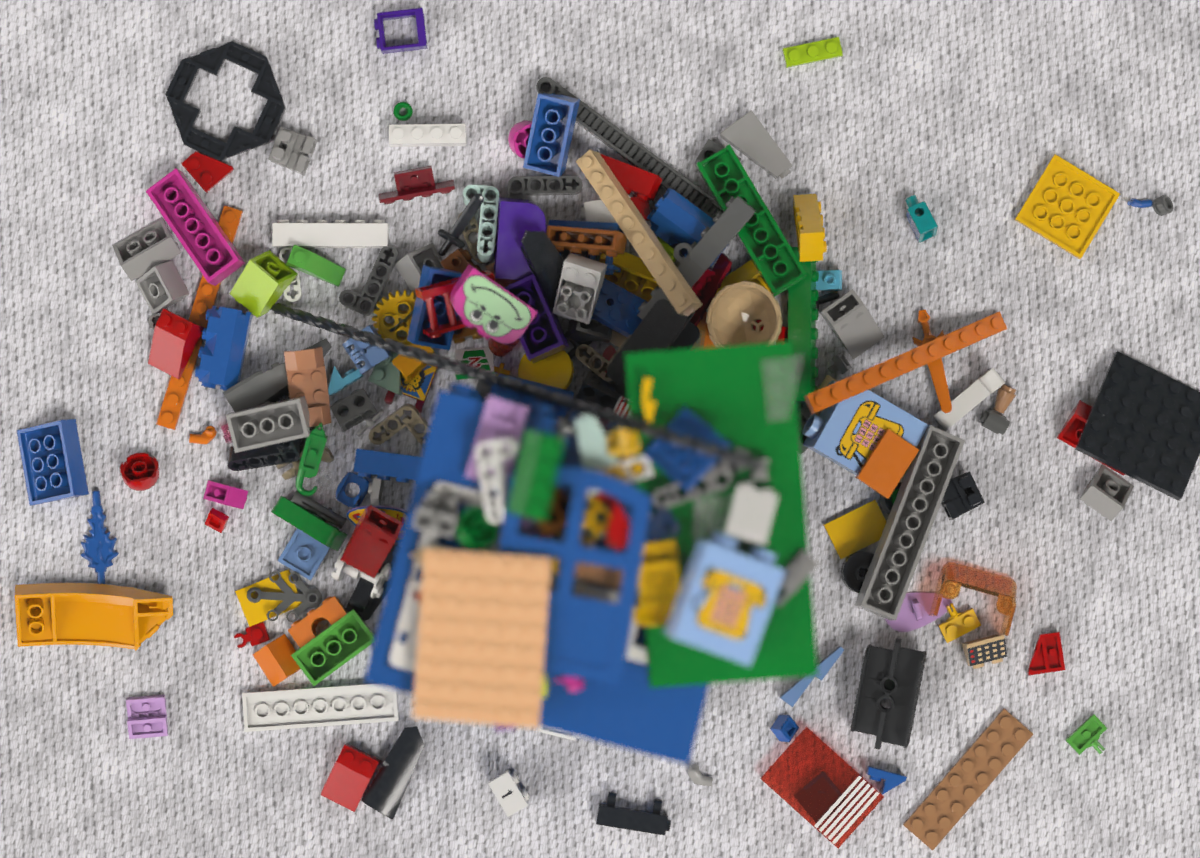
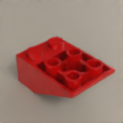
M369 505L363 511L340 560L375 578L404 523Z

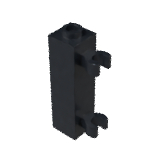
M609 792L607 805L599 804L597 825L664 836L665 832L670 830L671 820L668 819L667 814H661L662 800L654 799L653 812L615 806L617 795L615 792Z

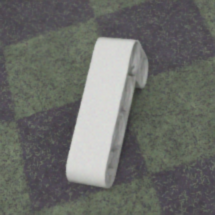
M991 368L956 396L954 400H951V412L944 413L942 410H939L933 417L946 431L987 396L1000 388L1005 381L994 368Z
M514 437L490 439L480 443L476 448L486 517L492 523H499L504 519L508 488L503 459L510 458L519 452L520 443ZM505 443L510 446V453L506 451ZM486 446L491 450L490 455L485 450ZM489 466L494 469V475L489 472ZM493 487L496 488L498 496L494 495L492 491Z

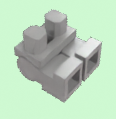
M280 127L268 159L277 165L305 176L310 163V159L307 156L312 157L317 140L313 137Z
M429 490L421 505L416 509L412 528L431 532L433 526H435L434 533L453 537L460 508H457L458 497L447 495L444 505L437 503L439 493Z

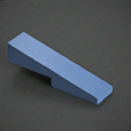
M842 647L836 648L817 664L818 676L816 677L823 680L843 653L844 649ZM815 676L802 677L779 698L793 707Z

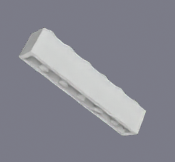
M278 220V223H273L272 246L274 248H292L294 245L302 248H383L389 245V225L384 220H373V223H365V220H354V223H346V220H335V223H327V220H316V223H308V220H297V223H289V220Z

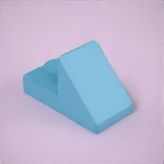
M334 366L328 388L329 395H334L364 377V375L359 372V369L355 370L353 368L344 373L346 377L342 378L338 369Z

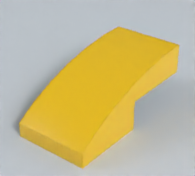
M644 378L642 391L643 410L646 421L651 423L656 401L648 400L653 379Z

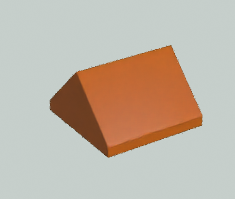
M286 634L253 654L273 687L301 669L291 656L296 650Z

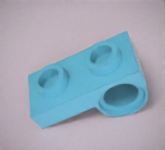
M842 270L818 271L819 279L816 282V289L818 291L842 290Z

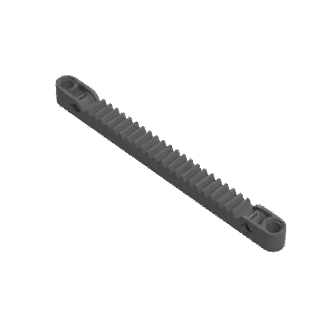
M543 77L537 82V93L559 94L577 98L549 77ZM543 84H549L551 86V90L549 92H543L541 90V86ZM580 100L576 123L590 132L635 167L658 175L662 179L661 186L666 190L669 187L675 190L714 219L719 212L723 213L713 197Z

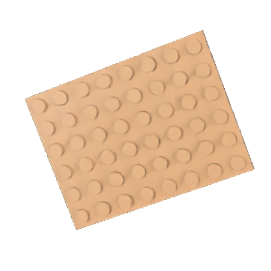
M424 549L412 718L540 727L551 558Z

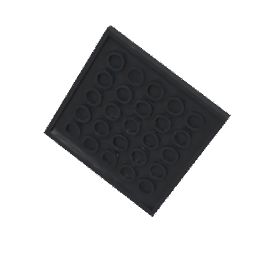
M1117 351L1113 356L1075 450L1180 501L1200 454V392Z

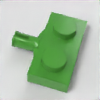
M1092 714L1065 741L1079 755L1091 746L1101 754L1105 748L1098 740L1107 727Z

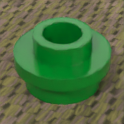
M400 102L394 107V116L399 121H407L411 118L413 110L410 104ZM403 108L407 110L405 115L400 114V110Z

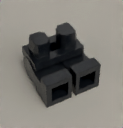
M970 471L950 479L942 502L948 501L942 506L949 520H953L985 503Z

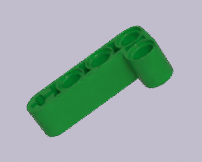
M282 495L271 511L302 532L336 551H339L348 534L326 523Z

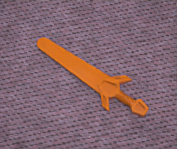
M925 309L918 311V323L923 328L924 339L921 341L912 337L913 343L918 347L944 336L943 330L937 337L931 334L928 322L930 316ZM940 358L928 363V368L941 410L944 413H949L952 410V404L943 361Z

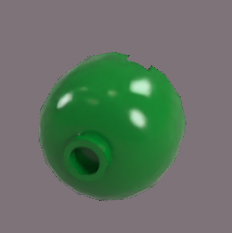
M470 507L458 517L455 525L457 540L461 545L472 550H480L490 545L496 539L495 536L498 531L497 523L490 522L486 517V512L480 510V507Z

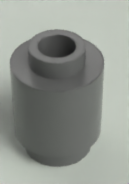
M992 409L984 411L980 417V421H982L981 426L996 434L1000 433L1003 435L1010 424L1007 417Z

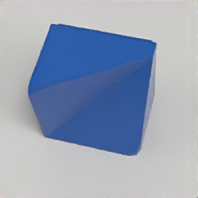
M779 715L770 729L779 741L790 742L799 727L790 715Z

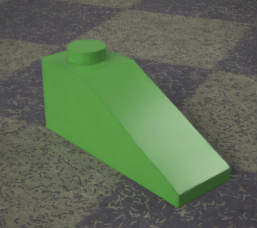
M297 245L292 247L285 264L339 287L346 270Z

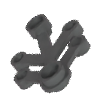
M277 571L271 572L269 578L284 593L261 592L256 587L249 589L247 592V598L252 603H257L261 599L283 601L274 610L268 611L267 618L270 621H276L278 616L294 601L302 603L294 611L287 613L286 618L289 622H295L298 616L308 607L316 608L322 602L321 593L316 589H309L296 572L289 575V581L292 584H296L303 594H295ZM277 573L279 579L277 581L272 580V574ZM293 574H296L298 576V580L296 582H293L291 580V576ZM256 591L258 598L253 599L251 593ZM310 595L316 596L315 602L309 601ZM270 612L276 613L275 619L269 618ZM290 613H294L296 615V618L294 620H290L288 618V615Z

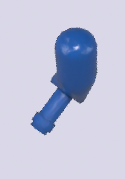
M1132 198L1127 204L1133 207L1146 208L1151 207L1153 202L1150 199L1141 201Z

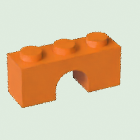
M337 597L326 598L322 602L323 605L317 609L313 608L306 614L307 616L304 619L297 620L291 625L288 632L299 648L317 636L316 627L318 623L327 620L333 625L348 614Z

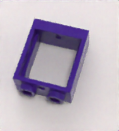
M423 8L377 13V19H374L375 30H379V37L376 38L377 49H381L382 54L428 49ZM416 17L419 43L386 47L384 21Z

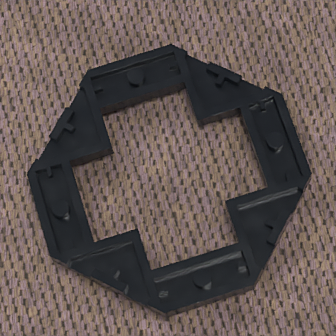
M233 41L220 47L206 50L198 55L182 59L166 92V97L181 134L183 144L218 161L270 143L286 110L268 58ZM225 60L258 74L251 92L267 99L252 134L234 126L227 143L193 128L201 111L184 103L199 70L201 69L214 76H218Z

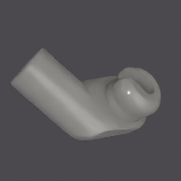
M696 764L689 766L688 776L694 784L712 786L713 777L702 776L699 766Z

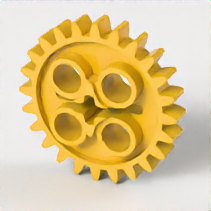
M404 289L403 294L396 290L395 296L389 292V299L383 296V303L377 302L379 309L373 310V313L377 315L372 316V320L376 321L373 326L378 328L377 332L379 335L381 334L382 338H389L408 346L411 343L407 340L412 314L407 318L406 323L402 322L399 324L400 318L405 319L414 309L416 297H414V291L407 295L406 289ZM406 304L409 309L402 311L399 309V305ZM386 316H392L395 321L393 323H387L384 320V318ZM398 325L393 332L390 331L391 328ZM399 330L406 331L407 336L400 337L398 336L397 332Z

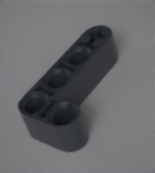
M295 439L235 453L234 447L231 446L228 451L227 466L232 471H242L295 462L300 458L301 441L300 439Z

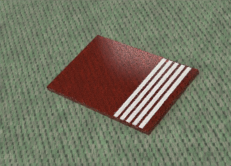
M805 727L795 737V740L760 778L837 848L850 837L884 798L878 790L808 727Z

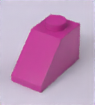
M208 480L203 499L244 509L248 491Z

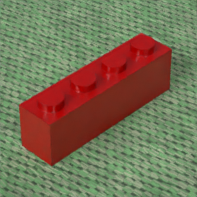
M600 154L628 195L631 192L637 194L636 197L640 200L647 201V199L654 201L662 182L658 175Z

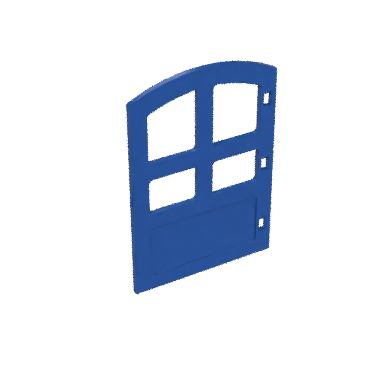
M560 467L556 485H571L573 492L564 542L551 541L519 534L521 516L507 512L515 473H512L498 554L515 555L516 551L559 558L561 560L557 590L555 592L549 591L543 672L622 686L652 497L637 487L605 473L584 468ZM592 488L604 492L633 507L634 511L626 553L585 547L580 544L589 489ZM582 562L621 569L623 571L619 601L614 603L573 595L572 589L577 563Z

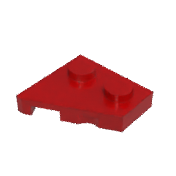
M196 151L181 163L206 193L234 170L232 166Z
M1060 632L1039 634L1027 675L1065 670Z

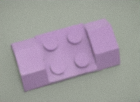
M491 396L488 397L465 477L480 481L476 458V448L480 443L490 439L514 437L520 442L529 407ZM505 443V449L510 453V446ZM486 446L485 450L490 455L491 450ZM515 455L503 459L506 482H508ZM489 466V472L494 475V469Z

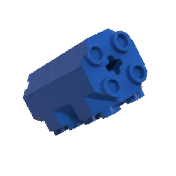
M670 187L663 195L664 198L661 197L656 203L655 209L657 210L653 209L647 217L651 222L650 228L653 233L671 246L683 242L690 243L691 245L694 242L699 243L703 238L700 234L707 226L711 228L715 224L713 218ZM682 248V255L687 257L688 250L686 248ZM719 256L715 259V261H714L710 266H713V264L717 261V259L719 258Z
M213 306L212 309H207L206 312L208 324L202 333V339L206 340L205 347H200L198 357L201 358L200 366H196L195 377H198L199 382H202L201 386L216 389V386H221L220 389L226 391L240 382L252 313H242V310Z

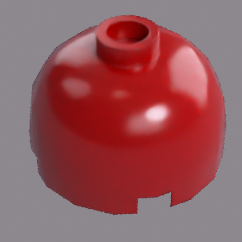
M135 453L128 456L124 464L122 462L120 473L125 485L136 491H145L153 487L159 479V464L154 456L153 458L150 457L148 453Z

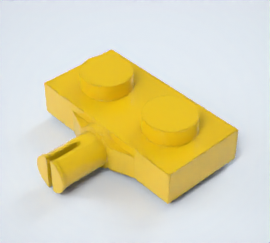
M953 603L945 606L950 617L938 625L946 643L981 626L973 608L957 613Z

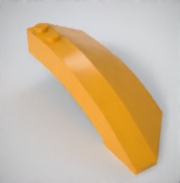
M94 583L15 585L18 647L77 644L135 649L136 651L141 646V643L150 638L166 619L168 620L173 616V597L133 587Z

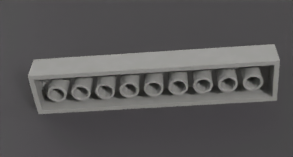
M928 426L916 447L919 451L906 470L854 606L888 620L897 619L965 440L934 426Z

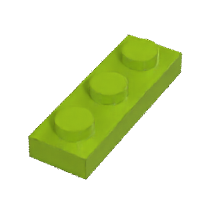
M839 37L783 48L786 68L843 56Z

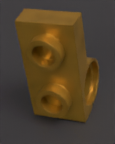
M464 327L460 334H453L452 341H454V344L465 342V338L472 337L473 340L484 337L477 332L478 328Z

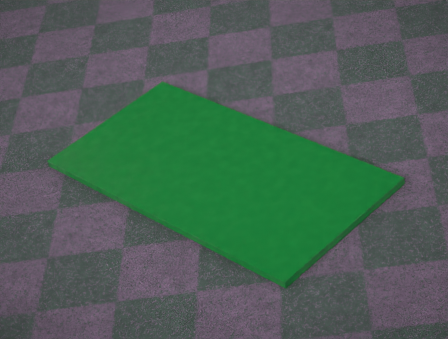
M792 341L625 354L630 417L646 421L642 403L644 378H650L653 380L648 400L656 401L651 425L666 428L686 407L730 444L728 449L733 451L742 448V451H748L750 458L770 459L767 471L769 480H750V477L753 476V467L747 466V469L730 473L732 481L727 488L666 507L671 511L672 517L679 522L680 530L675 536L664 537L660 541L676 540L680 583L683 581L697 540L712 539L714 532L738 540L735 552L749 557L753 546L777 555L773 566L786 570L803 550L809 554ZM639 432L641 452L634 455L633 458L644 455L643 453L657 438ZM718 459L713 465H719L721 459ZM652 461L650 462L655 476L635 481V487L650 497H653V494L660 489L678 484ZM718 474L716 476L717 484L721 486L726 485L728 481L725 474ZM699 480L696 483V489L699 492L707 490L708 485L704 480ZM743 482L755 485L754 489L762 491L763 488L775 491L774 495L779 496L766 545L723 533L737 484L742 485ZM682 487L676 489L677 497L682 499L687 496L688 492ZM672 489L668 490L670 494L666 496L659 493L656 502H661L664 505L665 500L671 498V502H675L676 500L672 496ZM652 501L650 515H655L656 506ZM810 575L781 607L776 605L777 601L787 591L780 586L751 666L673 639L663 634L666 625L646 626L650 688L818 676Z

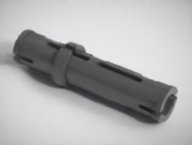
M297 490L291 498V502L296 503L321 517L323 521H328L342 529L347 518L333 512L332 508L324 507L300 494Z

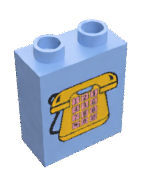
M832 380L827 386L836 383V381ZM866 390L823 409L819 416L813 414L807 420L802 434L807 436L803 445L857 475L886 428L914 447H917L929 425L872 391Z
M714 532L711 542L701 539L697 540L663 634L751 666L785 570L773 566L777 555L753 546L749 557L735 552L738 540Z

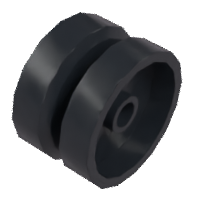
M866 551L855 552L849 555L842 563L841 578L845 586L851 591L860 592L874 556L873 553ZM860 569H864L866 571V574L864 576L859 575V573H861L859 571Z

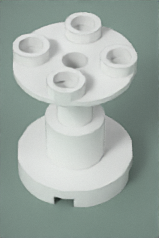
M344 548L334 566L337 568V571L332 572L331 577L337 581H340L345 574L355 579L361 577L374 584L371 598H380L384 590L382 587L384 582H388L392 575L391 564L387 563L380 574L377 573L375 578H372L340 560L345 550Z

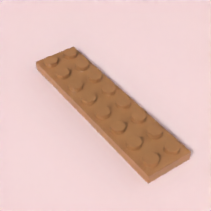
M1003 708L903 825L933 851L1032 737L1033 733Z

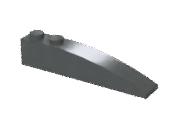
M324 339L305 349L322 346L323 357H325L332 346L327 339ZM274 363L271 365L272 369L264 373L260 370L222 392L234 412L270 404L274 400H279L278 396L281 395L283 397L285 392H289L285 363Z

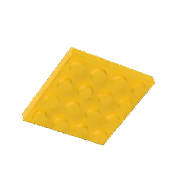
M1054 154L1014 220L1076 258L1081 259L1120 193Z

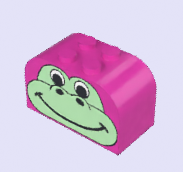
M470 264L453 287L450 295L452 307L462 317L461 321L471 329L475 326L478 328L477 332L487 340L491 337L500 343H512L518 340L538 313L532 306Z

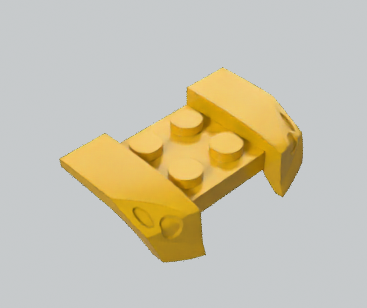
M676 540L645 543L638 583L640 607H634L633 613L635 623L639 626H661L667 624L681 586Z

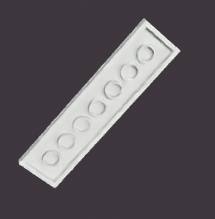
M375 684L242 693L245 732L399 721L397 690Z

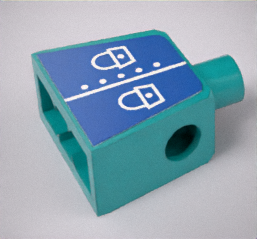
M916 195L907 198L905 201L909 208L907 209L906 216L918 243L936 236L938 225L926 202L919 203Z

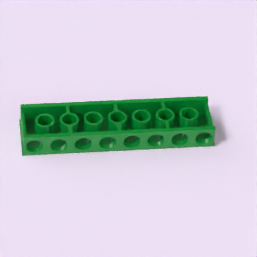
M730 144L707 159L696 163V168L723 213L728 208L725 206L732 197L736 199L737 196H740L756 210L754 215L737 233V237L772 295L775 297L806 279L807 273Z

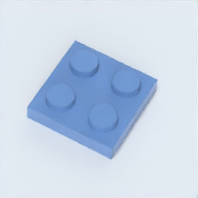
M297 528L278 562L311 581L330 548Z

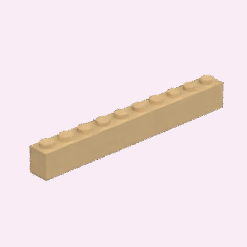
M590 149L576 163L679 315H686L688 317L702 303L600 153Z

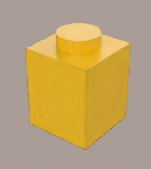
M618 428L606 435L608 455L629 459L641 452L639 432Z

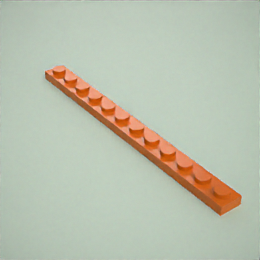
M224 205L218 224L233 244L243 211ZM202 275L190 313V321L207 328L206 312L207 309H212L221 282L214 286L208 283ZM202 334L181 378L177 379L171 376L156 425L176 430L198 359L199 349L204 340L202 339Z
M999 311L804 396L811 413L814 414L1007 329L1006 324Z

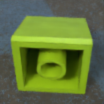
M268 250L249 260L229 294L234 297L236 302L247 308L252 315L259 318L268 313L285 289L295 279L297 273Z

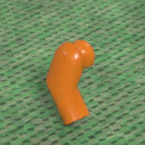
M207 426L201 435L191 433L189 443L208 444L217 434L215 427Z

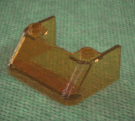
M955 562L944 564L941 568L929 616L934 617L938 615L942 598L954 599L959 595L961 587L998 597L996 608L998 612L1004 615L1000 634L1008 636L1016 608V582L1009 577Z

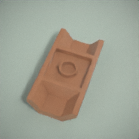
M322 346L305 350L283 351L289 399L305 396L310 414V427L318 426L321 422L323 425L332 423Z

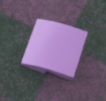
M165 694L126 698L129 739L168 736Z

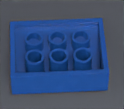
M76 419L59 420L17 430L30 506L89 494Z

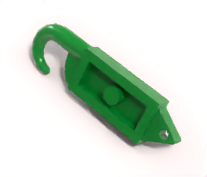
M322 422L310 431V436L306 439L295 481L297 491L304 496L313 495L318 488L314 486L312 490L307 491L303 488V481L305 477H315L319 472L328 438L325 435Z

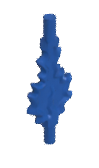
M92 491L93 506L90 511L92 518L87 519L91 526V530H89L91 536L83 535L86 542H81L84 548V553L81 556L89 561L88 567L95 568L98 584H105L107 567L113 565L111 560L119 553L114 551L117 539L109 538L110 531L105 533L107 528L103 524L106 515L103 514L100 491Z

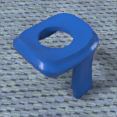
M348 472L339 483L335 492V498L350 508L359 507L368 492L369 481L353 472ZM356 483L359 486L360 492L356 497L351 498L346 495L345 487L347 484Z

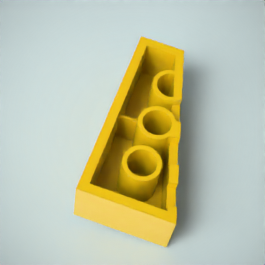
M816 194L793 195V213L800 262L823 261V253L827 252V244L824 241L823 215L820 214L821 201L817 200Z

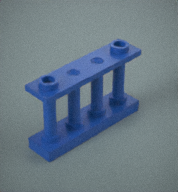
M549 220L548 222L549 226L611 230L624 234L617 223ZM588 254V259L596 260V256ZM606 256L605 264H607L605 275L621 272V268L613 265L614 257Z
M502 373L499 374V376L510 377L524 384L544 388L549 392H556L572 399L574 397V391ZM492 385L491 392L513 397L519 405L529 407V409L531 402L555 408L558 416L564 418L567 411H570L561 406Z

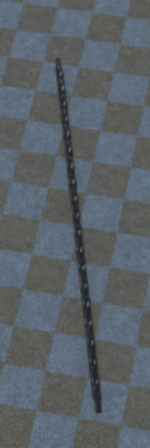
M281 303L274 304L270 309L275 314H280L311 326L414 358L455 373H460L467 377L485 381L516 393L534 397L582 414H591V417H596V419L610 422L654 438L663 439L669 443L690 448L741 466H750L762 471L766 468L765 462L750 458L748 454L733 452L726 447L714 443H706L701 439L686 434H678L673 430L654 426L633 417H626L609 409H600L596 405L574 400L571 397L556 392H549L538 386L524 384L510 377L499 376L494 372L475 368L470 364L452 361L448 357L436 353H428L414 346H406L401 342L382 338L368 331H359L355 327L336 323L321 316H314L300 309H292Z

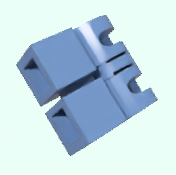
M373 324L361 330L379 335ZM351 338L342 344L361 374L393 356L389 350Z

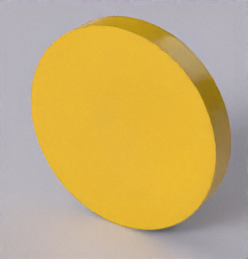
M564 350L536 363L530 362L525 353L518 367L519 378L562 389L569 387L574 374L573 362Z

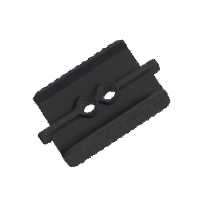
M660 299L654 304L608 365L607 375L617 384L615 389L620 395L629 399L625 354L691 349L700 337L699 328L690 321L695 311L687 317L686 315H679L671 302L666 299Z
M896 638L893 650L869 644L863 659L850 731L877 736L874 749L880 750L882 742L903 746L904 748H907L910 743L927 653L926 651L900 647L901 638ZM887 679L894 681V689H888L885 686ZM883 698L891 701L890 708L882 706L881 700Z

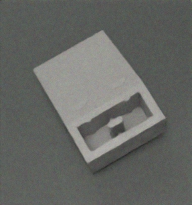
M854 289L820 312L853 360L884 338L883 333Z

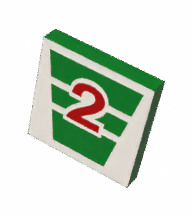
M493 347L455 350V361L494 372ZM455 373L456 380L474 379L460 373Z

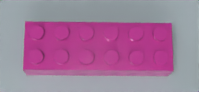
M175 168L146 190V193L208 283L216 286L245 264L182 171Z

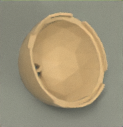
M742 281L727 285L716 294L708 308L706 323L708 325L709 338L715 347L774 343L777 341L782 328V312L779 303L772 293L759 284Z

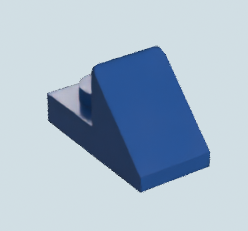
M870 766L867 767L866 774L870 775L869 779L881 782V778L884 779L881 790L882 795L902 784L907 779L905 775Z

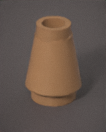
M1005 384L998 388L994 410L1004 414L1016 396V389Z

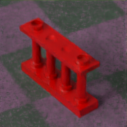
M489 270L481 271L493 281L495 280L493 272ZM460 277L415 289L416 296L426 301L431 328L423 329L424 334L427 336L438 338L442 336V333L468 327L461 320L456 321L455 310L450 300L451 291ZM437 295L444 296L449 323L438 325L433 301Z

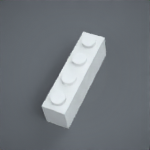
M466 124L389 125L390 147L467 146Z

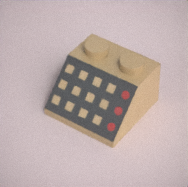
M995 634L962 643L967 665L973 666V669L984 667V663L989 661L992 664L1003 662V658L1007 657L1005 636L1003 634Z

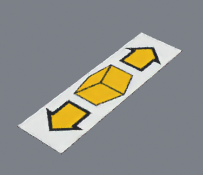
M645 455L593 470L619 478L627 483L655 476L651 462ZM591 488L588 491V495H592L601 491Z

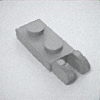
M804 550L785 570L780 586L787 592L777 601L776 605L779 607L783 605L790 595L792 596L819 565Z

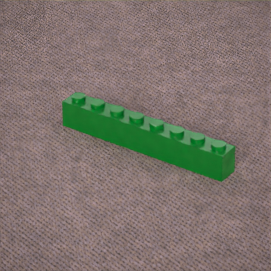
M791 247L799 260L798 247ZM818 261L800 262L807 273V278L788 289V341H792L797 401H806L804 396L818 390V387L815 386V378L818 377V368L815 367V359L818 358V348L816 347V340L818 339V329L816 328L818 309H816V301H818L819 297L818 290L816 289V282L819 279L816 262Z

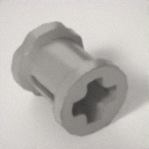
M756 459L765 462L766 468L763 471L753 468V476L750 477V480H769L767 471L770 459Z

